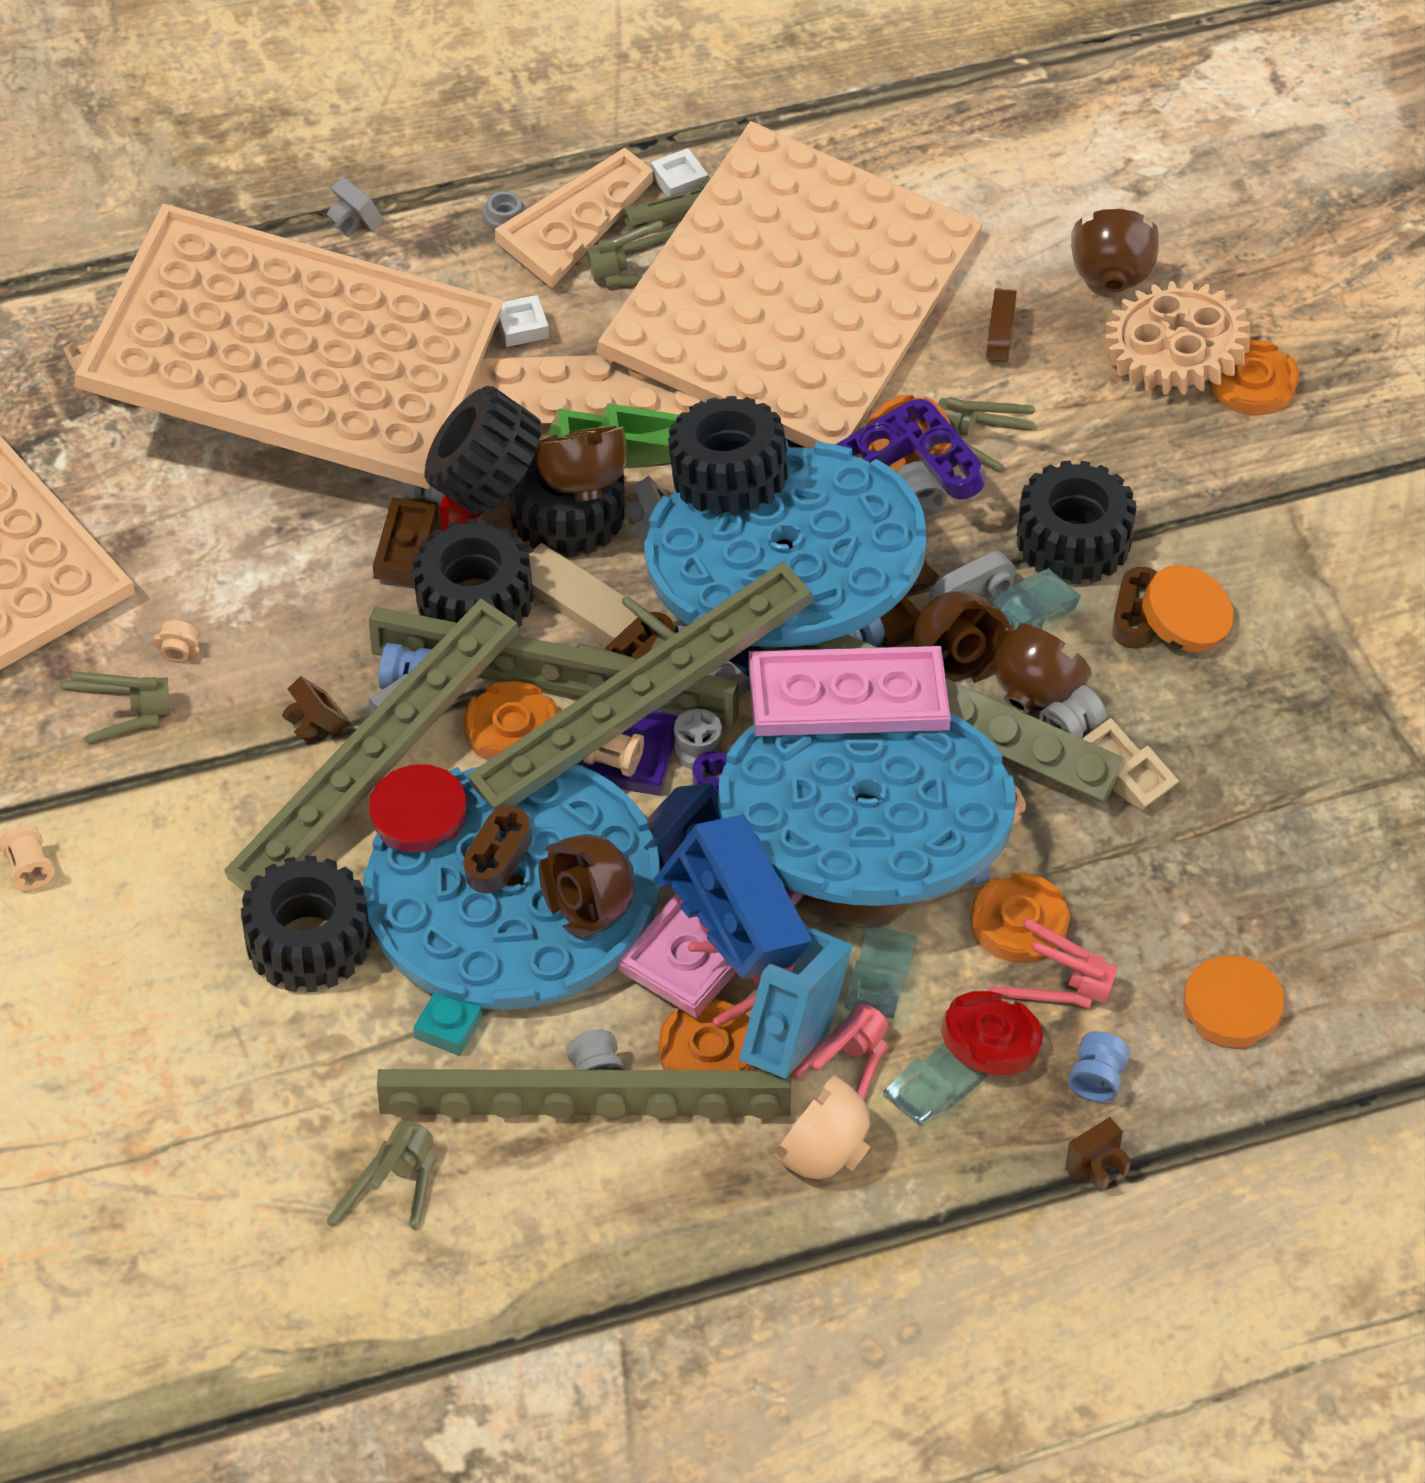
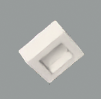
M688 148L650 162V168L653 169V179L667 197L698 189L703 181L708 180L707 172Z
M538 295L503 302L498 325L506 347L549 338V325Z

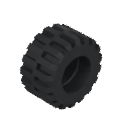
M488 385L476 390L451 412L436 434L425 463L424 478L426 482L472 514L487 512L501 502L516 487L529 468L540 441L541 421L494 386Z
M726 396V399L710 398L704 404L696 403L690 406V412H682L676 418L677 423L671 425L668 445L674 488L676 493H680L682 501L686 504L693 503L694 509L701 512L707 509L710 510V514L721 515L722 512H730V515L740 514V511L747 509L751 512L759 509V504L770 503L775 499V493H781L784 489L785 480L788 479L789 473L784 425L781 424V417L778 413L771 412V407L767 404H756L755 399L748 397L744 399H737L736 396Z
M555 435V440L559 441L558 436ZM533 458L522 479L509 493L513 529H517V535L523 542L530 540V547L533 549L540 543H543L557 553H567V557H577V552L584 551L586 554L595 552L596 545L606 546L611 542V535L619 533L621 521H624V472L615 483L601 488L603 497L575 502L574 496H557L574 493H559L549 487L539 475Z
M1071 460L1061 461L1059 467L1050 464L1043 468L1042 474L1034 473L1029 478V485H1024L1021 492L1016 534L1018 550L1023 551L1025 562L1028 565L1036 564L1035 571L1042 576L1047 573L1051 574L1052 580L1061 583L1063 579L1071 580V584H1082V580L1089 579L1093 583L1101 581L1102 574L1110 577L1116 573L1117 565L1123 566L1126 562L1132 544L1136 501L1133 500V491L1130 486H1123L1124 479L1120 475H1110L1109 468L1099 465L1097 468L1092 467L1088 461H1080V464H1072ZM1075 520L1084 522L1086 524H1075L1067 521Z
M467 519V524L459 525L455 521L447 524L448 529L444 531L438 528L430 533L431 541H422L418 547L419 554L414 555L412 562L416 601L420 616L458 623L481 598L517 622L518 628L523 625L522 617L529 616L531 602H533L530 558L528 551H525L524 542L520 537L514 538L511 529L506 526L498 529L497 522L489 520L485 524H478L477 519ZM469 579L489 580L474 586L459 585L460 582Z
M305 855V861H295L294 856L284 859L285 864L278 867L273 863L265 868L266 876L256 875L250 882L251 890H245L242 898L241 919L246 951L249 960H252L255 971L259 975L266 973V980L270 984L277 986L280 982H283L285 990L296 992L298 987H306L307 992H317V986L326 984L328 989L338 985V978L340 976L346 979L350 978L355 973L354 964L362 965L366 959V949L370 948L371 940L366 896H364V888L360 880H354L353 872L346 866L338 870L337 862L326 858L322 863L317 862L316 856ZM305 917H316L327 921L323 925L310 930H293L285 927L292 921Z

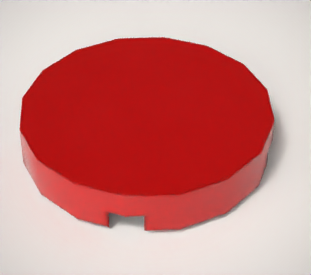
M411 764L393 770L377 783L370 795L369 816L374 831L380 835L381 840L389 847L404 852H427L436 849L437 843L443 842L447 838L449 842L459 834L466 822L468 805L460 780L448 770L431 764Z
M971 991L957 996L945 1012L941 1027V1035L945 1046L957 1060L974 1070L991 1075H1014L1027 1070L1035 1062L1042 1044L1043 1031L1038 1019L1025 1005L1016 1000L1012 1005L1007 1001L1001 1000L1003 994L993 991Z

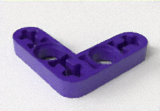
M914 399L906 402L835 444L851 448L852 456L858 458L857 454L861 453L863 460L871 463L877 459L887 466L914 452L946 493L955 499L962 500L974 497L985 486V476L979 459L938 409L928 400ZM915 421L926 422L928 430L923 433ZM888 439L891 441L886 448L880 451L868 449L876 440ZM939 443H949L952 445L946 453L941 455L929 453L931 448ZM958 465L966 478L962 479L959 475L955 476L953 468Z

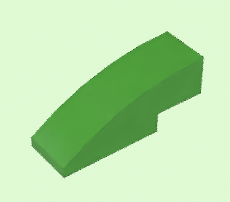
M608 403L602 415L558 409L548 431V436L557 435L559 438L569 434L571 431L606 426H616L617 428L623 426L627 443V462L625 468H639L671 462L668 445L669 429L672 424L677 423L676 418L679 414Z

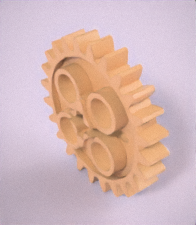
M1170 281L1168 290L1162 291L1155 284L1151 286L1152 294L1146 295L1137 290L1135 291L1136 302L1123 299L1121 301L1122 310H1113L1112 321L1106 323V353H1109L1110 365H1117V374L1119 376L1129 374L1131 385L1144 380L1145 391L1148 392L1156 385H1162L1163 394L1167 395L1172 386H1178L1181 394L1184 395L1187 393L1188 385H1195L1200 391H1204V381L1207 380L1220 385L1221 373L1233 376L1235 374V365H1243L1245 363L1244 353H1249L1250 322L1246 321V310H1238V300L1236 298L1226 301L1224 290L1211 295L1209 284H1205L1199 290H1193L1192 281H1188L1183 289H1177L1174 281Z

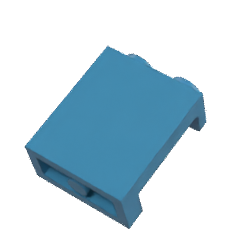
M807 928L813 941L795 961L792 972L773 964H769L762 971L739 1058L743 1062L785 1079L829 1032L853 944L813 928Z

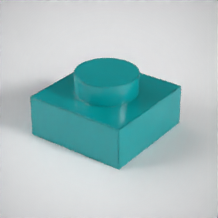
M434 992L413 1027L414 1038L460 1056L482 1019V1007L460 1002Z

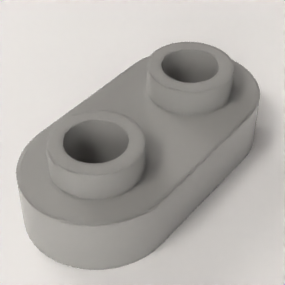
M991 552L943 576L932 587L928 600L931 602L935 597L949 591H972L987 599L1001 597L1011 589L1016 575V567L1003 552Z

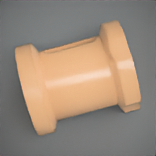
M619 734L583 760L588 764H594L597 761L619 768L622 771V775L631 777L642 756L644 736L634 734L632 737Z
M20 825L8 830L0 837V850L4 857L9 859L12 867L10 873L12 885L22 891H32L43 887L53 879L55 874L53 863L48 858H45L42 851L43 838L41 833H39L37 827L32 825Z

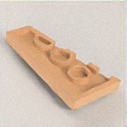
M623 148L494 229L495 242L548 286L553 288L587 252L586 247L593 246L622 216L623 208L630 207L653 183V169L629 150Z

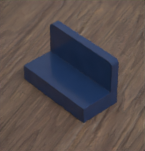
M711 783L675 788L647 818L649 830L653 838L644 848L648 850L647 848L657 846L660 870L696 824L721 819L718 806L719 793Z

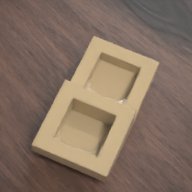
M1112 718L1082 738L1124 757L1126 762L1112 790L1141 810H1144L1179 783V780L1148 745L1139 750Z

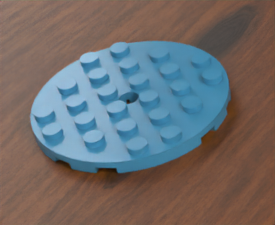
M785 441L789 472L788 479L785 480V487L781 493H775V499L770 503L759 504V509L751 512L748 509L743 510L737 515H730V512L714 515L710 514V510L707 509L702 512L694 509L693 503L686 504L680 499V493H676V491L669 497L662 496L649 518V531L644 541L645 560L650 583L665 607L677 618L689 625L784 561L812 592L814 603L750 646L794 647L819 645L824 641L865 628L890 611L912 588L924 564L927 540L924 512L916 494L908 483L893 469L877 459L870 463L852 456L851 448L816 442L814 448H788V441ZM787 539L792 542L793 548L789 549L787 544H777L776 542Z
M950 713V729L940 731L755 736L753 724L736 740L727 754V763L722 771V775L719 776L718 806L721 819L745 814L754 833L759 837L762 848L776 874L782 880L783 885L789 890L836 903L867 906L897 905L929 899L951 892L978 876L992 864L1003 850L1012 831L1016 803L1013 776H1008L1002 764V754L994 744L978 729ZM856 796H858V797H863V798L872 797V796H876V797H877V798H872V799L859 798L857 801L855 800V797H856Z
M575 764L514 806L524 810L529 816L532 833L531 844L513 875L519 874L524 877V885L504 886L494 893L484 894L476 892L467 884L463 860L483 824L493 811L472 787L467 776L478 767L463 772L460 771L459 767L449 770L451 774L460 780L468 805L466 822L456 837L449 842L447 838L443 842L437 843L436 849L427 852H404L389 847L381 840L378 833L373 840V851L368 867L364 869L363 888L364 896H366L370 928L385 957L409 981L431 994L436 992L460 1002L481 1006L482 1009L493 1010L523 1009L554 1003L574 996L610 975L619 967L620 959L629 951L653 920L659 901L661 886L654 879L660 872L657 846L647 848L648 850L644 848L653 836L649 830L648 821L639 807L613 782L592 770ZM512 826V828L509 830V831L512 830V831H517V832H518L517 827H513V826ZM500 830L503 842L508 832ZM592 834L608 839L628 857L634 870V894L631 906L618 923L596 935L579 938L568 933L562 927L569 922L564 918L561 911L552 914L548 908L540 887L538 867L540 860L548 857L549 851H545L548 845L564 838ZM494 857L487 868L495 869ZM478 868L479 873H484L486 870Z

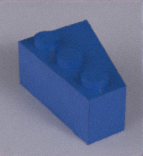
M745 814L696 824L654 878L662 888L671 887L684 901L680 909L688 918L697 916L710 931L707 935L708 941L742 979L762 974V971L769 964L783 969L791 967L813 941L804 921L797 913L782 880L776 874L762 848L759 837L754 833Z

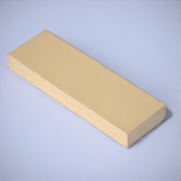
M540 543L529 554L533 595L609 644L637 618L632 611L622 604V599L625 596L545 544Z

